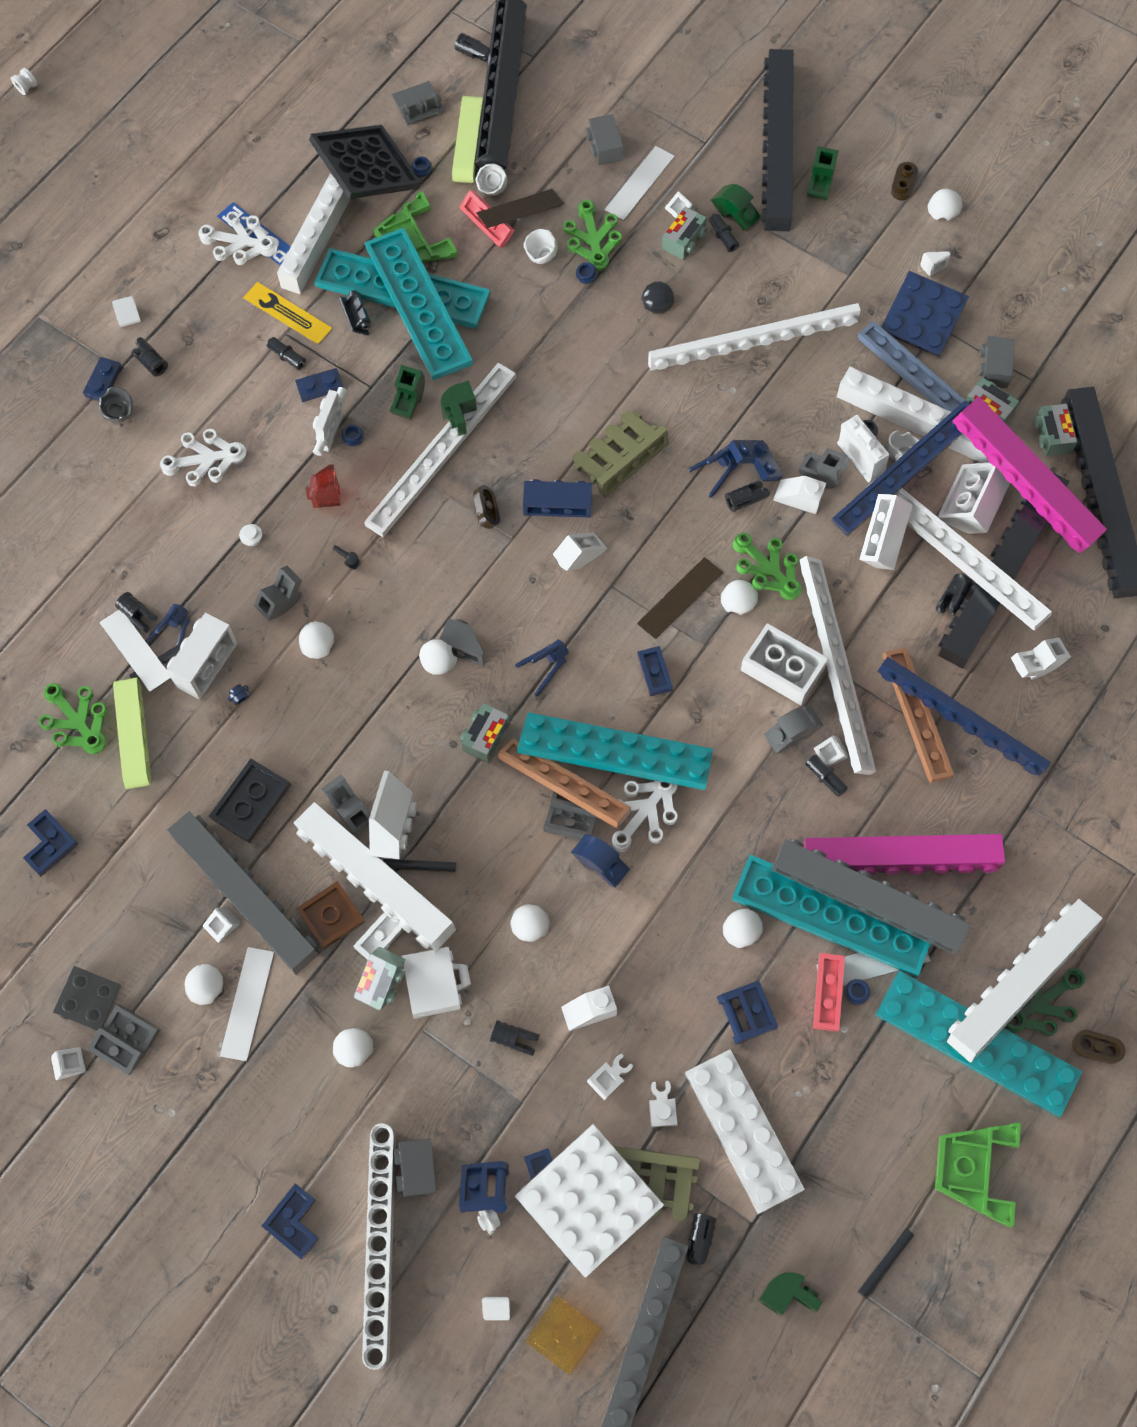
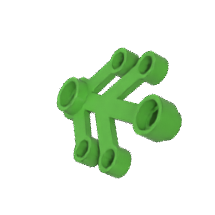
M583 200L578 206V214L582 219H585L588 234L576 228L574 221H565L563 225L564 233L574 236L567 241V248L570 252H576L588 259V262L592 263L598 272L603 271L609 264L608 255L622 241V235L619 231L610 232L612 228L617 226L618 218L612 213L606 215L604 225L596 232L593 219L595 205L590 200ZM610 232L609 242L600 249L599 244ZM579 240L590 245L592 251L580 246Z
M738 534L733 542L734 550L741 554L748 553L761 566L753 565L748 559L742 558L736 566L737 571L740 574H756L752 581V586L757 590L779 591L780 595L786 600L798 598L802 592L801 584L795 580V567L798 563V557L793 553H788L783 560V565L786 567L785 577L779 570V552L783 546L780 539L772 538L767 546L770 551L769 561L752 544L753 541L749 534ZM766 576L773 577L776 581H768Z
M51 683L47 685L44 689L45 698L48 702L57 704L69 720L53 719L50 715L45 714L38 721L41 728L47 731L51 729L78 730L83 736H66L64 732L57 731L52 736L53 743L57 747H64L65 745L82 746L89 754H97L103 751L106 739L101 733L103 718L107 714V709L103 703L97 702L92 705L91 712L94 715L91 731L86 726L90 700L94 696L91 688L82 686L78 689L77 694L80 702L78 713H76L65 700V692L59 684ZM53 689H56L54 694H49ZM85 691H89L87 696H82ZM98 708H103L100 713H95ZM45 720H50L48 725H43ZM58 737H64L61 742H57ZM92 739H97L95 744H89Z

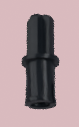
M712 214L709 222L716 231V237L721 239L728 252L735 251L739 247V242L731 233V227L726 225L720 214Z
M275 337L268 339L267 348L280 356V360L287 361L297 370H301L305 366L306 359L293 351L290 345L286 346Z
M817 754L813 755L806 762L805 765L819 778V782H823L836 796H842L847 791V786L833 773L834 769H830Z

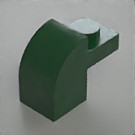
M818 146L807 191L808 197L828 199L839 150Z
M729 184L723 186L710 199L722 217L732 214L743 231L748 230L761 217L751 203L754 197L740 185Z
M401 365L394 382L397 392L391 405L390 413L412 420L416 406L422 400L425 376L420 370Z
M469 380L449 387L441 398L443 420L449 419L451 428H456L458 436L467 434L463 414L477 410L476 398Z
M792 1272L783 1273L773 1278L766 1285L758 1299V1302L779 1316L784 1314L792 1298L812 1312H817L822 1304V1301L818 1299L819 1294L808 1286H805L804 1289L800 1287L805 1277Z

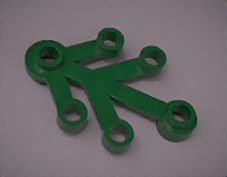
M1071 968L1064 973L1061 982L1041 996L1040 988L1029 1000V1003L1014 1016L1017 1020V1025H1012L1009 1022L1004 1028L1012 1033H1019L1026 1028L1041 1031L1044 1036L1050 1037L1058 1029L1054 1021L1046 1020L1042 1022L1027 1017L1033 1013L1060 1017L1066 1023L1073 1022L1077 1018V1011L1074 1007L1067 1006L1064 1008L1049 1005L1048 1003L1068 989H1079L1085 982L1084 973L1078 968ZM1069 976H1073L1076 979V984L1069 982ZM1066 1010L1072 1013L1073 1017L1071 1019L1065 1016ZM1045 1024L1051 1025L1053 1031L1047 1032L1045 1030Z

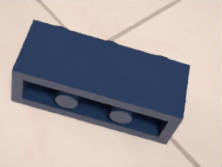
M537 479L524 481V516L591 518L592 483L585 481L564 482L561 480L547 482Z

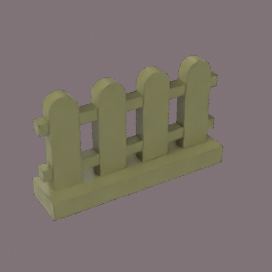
M630 411L624 412L621 415L623 425L620 428L616 425L607 426L605 429L607 438L604 441L599 438L590 440V453L585 454L579 451L573 455L574 469L578 472L583 470L588 474L591 483L595 484L597 482L599 493L607 497L669 444L667 429L663 426L657 427L654 424L650 427L641 420L642 415L638 412L636 414ZM630 429L639 437L634 440L626 432ZM615 443L622 451L617 453L610 445ZM598 456L607 464L602 467L593 459Z
M613 1146L638 1175L650 1176L649 1188L663 1202L664 1207L672 1208L673 1218L677 1221L685 1220L688 1210L693 1211L694 1203H689L691 1182L697 1183V1176L692 1175L693 1169L699 1170L700 1159L697 1157ZM641 1162L651 1163V1170L640 1168ZM667 1165L676 1166L677 1172H666ZM665 1179L676 1180L673 1200L663 1199ZM662 1207L652 1217L659 1216Z

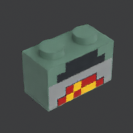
M685 206L663 234L662 249L684 260L688 253L691 254L694 251L699 238L703 239L707 232V217Z
M983 377L966 398V401L971 404L979 396L1005 424L1015 413L1019 404V400L1012 394L1006 393L998 388L996 384L987 381Z
M1067 403L1041 406L1037 416L1034 417V426L1039 430L1040 448H1043L1045 456L1072 453L1077 440Z
M483 703L480 710H475L471 719L473 723L469 730H464L460 742H462L463 752L488 763L510 721L508 714Z
M378 947L369 956L354 998L378 1010L383 1009L387 1004L391 1005L397 994V991L394 990L396 983H399L405 974L403 965L406 959Z

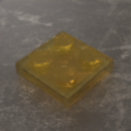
M556 1296L525 1342L569 1375L600 1328Z

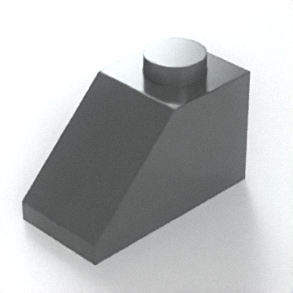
M448 618L439 640L452 646L453 656L483 666L485 663L484 653L471 626L461 619L453 620Z

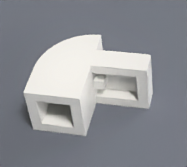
M1060 638L1044 640L1033 650L1019 652L1011 657L1022 678L1030 676L1031 680L1052 672L1071 658Z

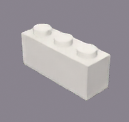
M878 494L860 556L861 561L875 568L894 570L913 504L897 495Z

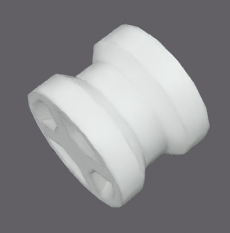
M26 68L21 69L19 75L11 77L12 83L23 95H26L31 87L34 88L38 85L35 77Z

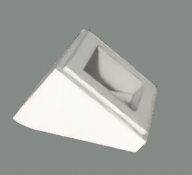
M678 191L665 209L676 218L685 206L694 211L697 207Z
M924 253L921 267L929 276H932L947 267L950 253Z
M132 296L112 301L120 328L141 322Z
M831 736L814 747L818 757L828 767L850 757L837 736Z
M223 906L213 911L203 927L220 943L239 926L241 921L228 907Z
M81 1047L55 1051L51 1057L56 1080L68 1078L86 1071Z
M508 1297L482 1298L484 1320L510 1319V1299Z

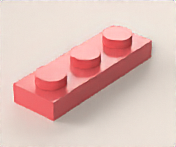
M470 190L459 208L499 247L504 248L515 230L507 222L487 228L476 212L492 207L475 191Z
M826 953L819 954L813 1029L839 1031L845 956Z

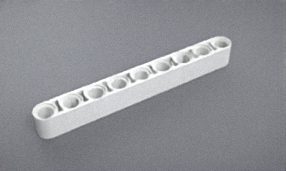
M383 1123L377 1124L371 1130L369 1151L362 1358L365 1366L373 1370H380L386 1367L390 1358L395 1193L393 1150L396 1149V1135L389 1125ZM381 1131H388L390 1134L388 1141L385 1143L377 1142V1135ZM381 1157L389 1159V1164L384 1170L376 1168V1162ZM379 1184H387V1194L383 1197H377L375 1195V1188ZM380 1210L386 1211V1221L383 1224H376L374 1222L375 1214ZM380 1237L385 1238V1249L381 1252H376L373 1249L374 1241ZM383 1265L386 1271L384 1277L375 1280L372 1276L374 1267ZM380 1292L384 1295V1304L379 1308H374L371 1299L374 1294ZM379 1320L383 1323L384 1329L381 1335L375 1337L371 1334L370 1327L373 1322ZM374 1349L381 1350L383 1354V1359L378 1365H373L369 1359L370 1353Z

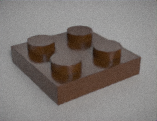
M338 881L296 908L323 950L365 923V920Z

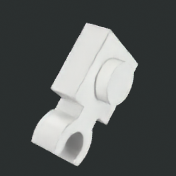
M619 1054L614 1059L612 1067L606 1062L587 1080V1083L604 1100L624 1082L620 1075L628 1074L633 1067L632 1064H629L626 1068H622L619 1065V1061L623 1058L622 1054Z
M669 1081L665 1082L666 1089L663 1092H659L656 1089V1082H652L651 1092L656 1097V1100H649L651 1128L677 1126L675 1099L667 1098L671 1090Z

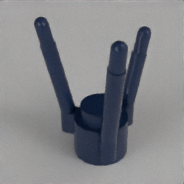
M728 445L716 454L689 468V471L692 472L716 461L723 467L728 466V469L708 496L710 498L717 492L731 471L738 466Z
M172 604L163 620L145 642L149 644L167 624L174 628L181 626L177 645L183 642L186 628L190 623V620L186 618L189 612L181 605Z
M557 639L544 649L516 663L515 666L518 668L530 661L536 663L545 657L551 663L557 662L535 692V695L538 696L558 669L567 662L565 656L569 654L566 645Z

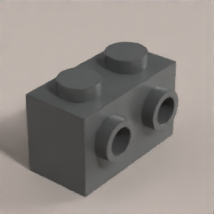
M613 114L590 118L589 128H586L587 140L592 142V156L597 158L598 165L622 161L623 145Z
M988 336L986 343L981 344L979 357L983 358V363L979 365L978 376L993 382L997 387L1008 388L1013 376L1015 339Z
M431 1139L399 1142L397 1149L393 1150L394 1164L399 1165L400 1176H396L397 1192H402V1198L433 1195L436 1193Z

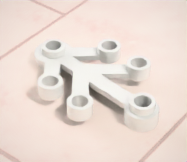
M234 211L229 212L226 219L238 235L215 231L210 225H203L199 230L201 242L206 245L213 244L216 240L233 243L225 248L223 246L214 248L213 254L218 261H223L227 256L233 254L235 263L243 265L247 260L259 254L266 257L272 256L278 248L277 240L272 236L265 235L260 227L258 217L254 215L249 216L246 219L248 228L254 231L258 239L249 237L240 223L238 213ZM247 246L253 247L246 252L241 250Z
M213 429L205 430L203 438L207 444H214L221 451L214 452L196 441L192 433H184L181 436L183 446L191 448L199 454L181 458L168 455L162 458L160 467L165 475L172 476L179 471L180 467L200 464L195 471L187 473L186 480L190 486L199 485L201 478L207 471L210 480L217 483L222 480L223 474L232 464H240L245 460L247 451L241 443L234 442L229 444L219 438ZM186 439H192L190 442H185ZM223 460L218 467L210 469L216 461ZM214 473H219L216 477L212 476ZM192 477H197L194 481L190 480Z
M655 780L654 782L641 784L629 781L625 784L624 792L628 797H635L638 793H653L648 799L623 802L631 807V811L638 812L623 831H617L613 835L612 846L616 851L624 852L630 848L631 836L647 816L650 829L648 838L650 842L657 844L662 841L663 831L659 828L656 805L662 798L665 810L663 813L664 823L667 825L676 823L678 815L673 808L672 795L677 790L676 784L669 783L670 786L668 788H663L661 786L662 782ZM629 786H634L636 790L634 792H629L627 788ZM673 814L675 818L668 820L666 815ZM653 832H658L660 834V837L654 839L651 836V834ZM623 836L626 838V841L620 843L617 841V838Z

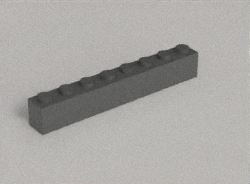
M190 811L167 829L168 833L295 975L298 974L318 956L314 949L317 946L316 943L308 935L303 937L299 933L301 927L292 917L288 920L282 914L285 909L277 900L270 901L267 897L270 894L261 883L256 885L251 878L254 875L245 865L241 868L236 863L238 857L230 848L226 851L223 849L221 838L214 831L210 834L205 829L208 824L199 814L195 817Z
M784 840L771 868L772 871L952 954L960 951L970 924L965 922L963 916L956 913L947 914L941 911L942 907L935 903H923L918 900L919 897L911 892H899L895 890V885L887 881L880 883L873 880V876L865 871L859 870L856 872L849 869V864L841 860L834 862L826 858L827 855L822 851L816 849L810 851L804 848V844L798 840Z
M666 1237L662 1238L601 1427H631L688 1250V1246Z

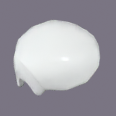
M486 164L479 170L475 178L478 190L487 196H498L507 186L506 172L497 164Z
M940 189L931 197L927 205L928 211L934 219L946 218L947 221L957 217L963 208L961 196L951 189Z
M535 230L526 237L524 242V249L530 260L534 263L545 264L556 256L557 242L549 230Z
M898 430L890 434L887 445L890 458L896 462L919 439L912 436L910 432L899 434Z
M734 580L721 593V603L727 612L732 611L739 615L750 612L758 603L757 589L748 581Z
M317 621L306 624L299 635V646L302 653L309 658L315 659L327 656L334 644L335 636L332 628L323 622Z
M432 639L425 643L420 650L419 656L423 668L433 675L448 673L456 665L457 657L453 656L452 646L442 640Z
M531 904L523 905L515 910L510 922L512 932L520 940L535 942L537 939L546 936L551 924L548 914L540 906Z
M749 909L734 911L723 924L724 937L728 943L737 948L753 945L763 933V922L759 915Z
M210 964L197 965L188 973L185 980L186 995L191 1002L198 1005L213 1003L214 999L223 989L222 974L218 968Z
M359 1028L342 1031L333 1043L334 1057L339 1064L346 1067H358L364 1064L374 1050L373 1039L368 1032Z

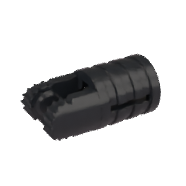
M459 34L455 42L456 51L473 59L477 58L488 62L489 47L469 35Z
M137 338L135 343L138 348H133L131 353L154 377L162 375L168 368L167 361L144 338Z
M757 480L742 488L740 487L737 490L726 493L725 500L730 511L736 512L743 507L745 508L748 505L764 500L769 496V490L766 487H762L763 483Z
M955 574L937 604L936 611L944 613L948 608L950 615H956L973 585L972 580L963 574Z
M130 592L122 594L115 603V607L126 617H129V620L145 633L150 628L140 618L145 615L154 622L158 619V616L137 600V598L133 597Z
M497 1020L490 1042H495L533 1056L534 1048L517 1041L519 1036L531 1041H538L540 1034Z
M694 1213L688 1238L687 1261L689 1263L700 1265L705 1263L709 1248L712 1246L716 1218Z

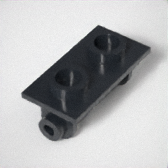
M352 290L347 298L340 296L339 299L351 331L369 336L368 329L370 328L371 320L366 308H362L364 303L361 294L357 290Z

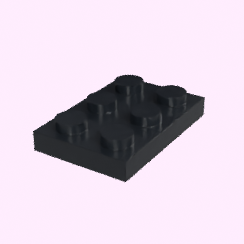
M250 759L210 813L209 818L250 843L291 784L255 760Z

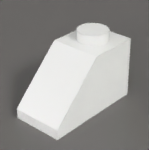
M807 476L782 479L773 501L816 514L826 483Z
M594 532L573 534L565 538L553 555L558 560V564L566 571L577 570L604 553L608 548Z
M609 986L585 993L561 1007L569 1031L617 1016V1007Z

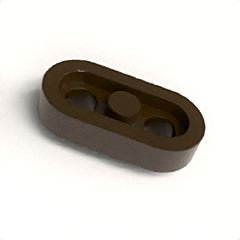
M903 162L897 167L891 188V195L895 199L903 201L910 198L918 174V168L915 164Z
M481 485L473 492L477 519L481 526L492 529L500 522L497 501L492 489L486 485Z
M1082 1030L1072 1039L1074 1051L1082 1057L1106 1064H1116L1125 1056L1124 1044L1115 1037L1090 1030ZM1082 1040L1088 1043L1087 1049L1082 1047ZM1106 1048L1113 1050V1056L1107 1054Z

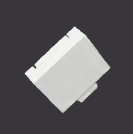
M858 415L842 423L840 438L837 442L838 446L848 456L868 483L873 482L886 471L889 453Z
M449 947L439 948L436 952L429 950L402 956V958L406 959L404 969L414 1019L460 1009L462 1000L458 992L469 987L471 982L468 966L465 964H453L452 950L449 951ZM456 970L459 972L461 983L459 985H456L454 971Z

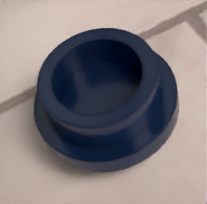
M423 156L415 158L411 165L418 177H425L432 171L431 162Z
M581 263L576 269V277L579 282L589 284L596 279L597 269L592 263Z
M348 425L342 432V440L348 446H357L364 439L363 430L357 425Z
M241 684L236 685L229 691L230 696L228 700L230 702L233 701L235 705L240 704L251 695L248 691L249 687L247 685L241 686Z
M854 979L846 985L845 996L849 1002L860 1005L869 999L870 988L865 981Z

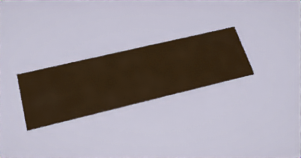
M553 189L476 212V214L486 227L490 228L563 205L564 202Z
M704 557L637 624L656 639L723 572Z

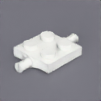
M339 387L338 391L329 390L327 396L321 401L320 414L315 417L313 422V429H315L317 440L313 450L315 455L321 456L323 451L329 452L343 418L342 405L347 393L345 388Z

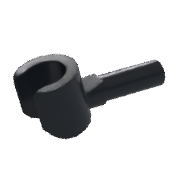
M337 545L333 547L334 551L346 558L344 564L353 570L358 567L360 560L355 552H346Z

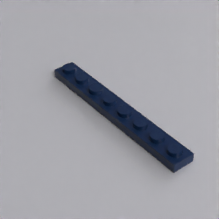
M964 400L832 518V522L848 537L873 515L878 494L895 495L964 434L957 429V426L952 421L970 404Z
M888 656L877 672L886 681L894 682L906 694L914 695L922 700L926 707L939 711L946 720L959 724L966 733L976 735L982 739L986 746L996 748L1008 760L1016 761L1022 765L1028 773L1040 776L1051 763L1049 760Z

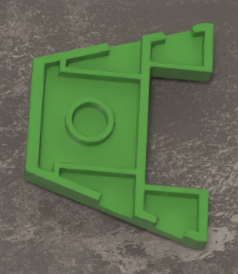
M423 191L419 192L411 203L407 202L404 204L400 212L396 215L392 214L374 229V235L377 238L404 227L422 262L458 257V252L450 238L429 246L414 221V217L431 210V206Z
M1021 1123L941 1135L938 1145L935 1190L1007 1227H1014L1016 1202L988 1198L992 1144L1018 1148L1020 1146Z

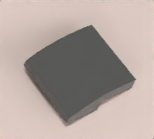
M553 791L543 831L581 840L585 834L593 835L597 816Z
M117 1004L104 1027H99L87 1050L127 1075H131L161 1029L124 1006Z

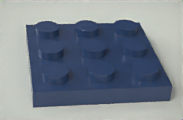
M909 271L881 328L898 340L940 357L969 296Z

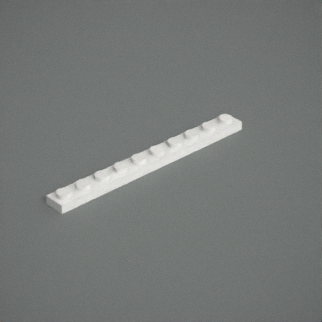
M856 303L649 351L648 364L650 371L656 369L663 370L677 364L684 365L690 361L705 360L712 356L727 355L733 351L748 350L751 347L765 346L776 341H787L793 337L809 336L819 331H830L836 327L851 326L858 323L861 309L859 304Z
M500 363L496 364L473 392L476 398L477 410L463 414L467 434L458 436L456 428L452 429L448 422L365 520L366 527L381 537L388 533L516 379L515 372Z
M903 488L895 494L913 504L907 523L909 527L1032 630L1035 631L1051 616V610Z
M805 556L800 559L802 575L805 579L807 595L810 599L812 615L815 618L823 655L828 658L826 664L828 677L833 688L839 720L843 727L845 743L851 759L850 763L854 773L871 775L876 772L822 561Z

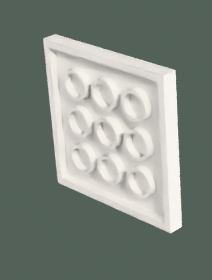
M594 1124L515 1195L518 1201L585 1278L664 1205Z

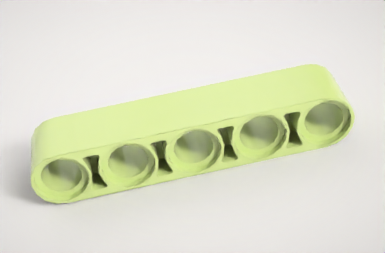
M462 97L452 169L453 182L474 183L477 165L474 163L483 97Z
M138 677L114 681L113 689L123 783L126 789L151 785V772L141 684Z

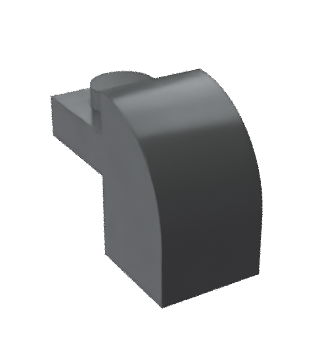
M829 448L826 449L823 456L809 452L798 468L799 474L825 482V488H834L848 469V456Z
M288 566L280 568L275 583L260 589L254 606L268 621L283 615L300 599L302 594L298 589L302 580Z
M801 706L777 719L778 723L764 733L774 751L781 753L796 740L807 739L820 729L823 723L811 706Z
M341 774L321 788L332 808L354 834L369 824L371 814Z

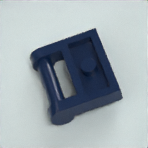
M760 981L717 996L719 1005L723 1006L734 1033L733 1040L735 1045L778 1029ZM737 998L750 1027V1030L745 1032L732 1004V1000Z
M496 1161L462 1165L459 1198L461 1213L494 1210L501 1213L507 1210L508 1200L505 1197L506 1176L509 1174V1164L507 1162ZM489 1175H495V1196L488 1197Z

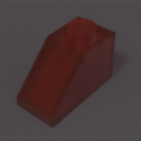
M334 464L326 466L310 477V486L306 487L307 499L312 501L314 508L341 506L340 485Z

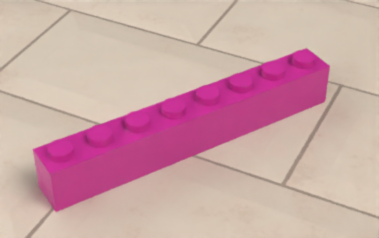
M979 396L952 421L957 426V429L971 440L974 447L988 458L989 462L1004 475L1005 479L1018 489L1021 496L1028 500L1036 508V511L1052 525L1053 529L1065 538L1069 546L1079 554L1091 546L1107 530Z
M1002 834L805 838L803 847L810 851H813V849L822 851L827 855L826 858L834 862L841 860L850 865L849 869L856 872L862 870L871 875L875 874V872L895 875L899 874L900 871H909L910 874H922L924 871L944 874L948 873L949 870H958L959 873H971L974 870L993 873L997 872L1005 863Z

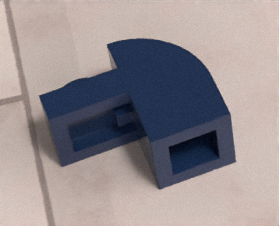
M585 834L571 851L585 868L596 871L611 887L616 888L630 870L619 858L620 854L615 849L595 836Z

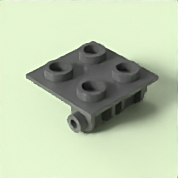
M430 81L392 94L407 125L445 112L441 104V96L439 93H435Z
M73 965L52 1013L57 1014L63 1019H70L98 1031L106 1019L120 984Z

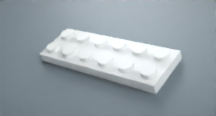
M731 1049L685 1072L757 1214L805 1190Z

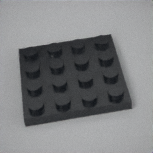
M382 124L313 133L310 135V143L349 200L420 189L422 181Z

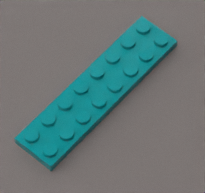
M403 227L365 242V247L432 380L434 381L473 365V360L405 228Z
M332 248L328 249L315 279L316 287L348 296L352 290H357L364 300L396 308L371 258ZM428 273L453 323L477 329L491 295L490 289Z
M528 712L517 746V753L706 790L713 748Z
M751 854L749 855L732 896V901L910 975L919 976L930 943L771 870L773 863Z
M901 971L897 972L875 1016L1058 1118L1062 1116L1083 1071L1005 1028L970 1063L947 1043L951 1035L948 1030L957 1020L962 1022L967 1017L965 1012L968 1008Z

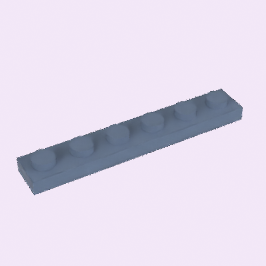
M875 321L858 333L857 338L932 404L952 412L964 401L958 393Z

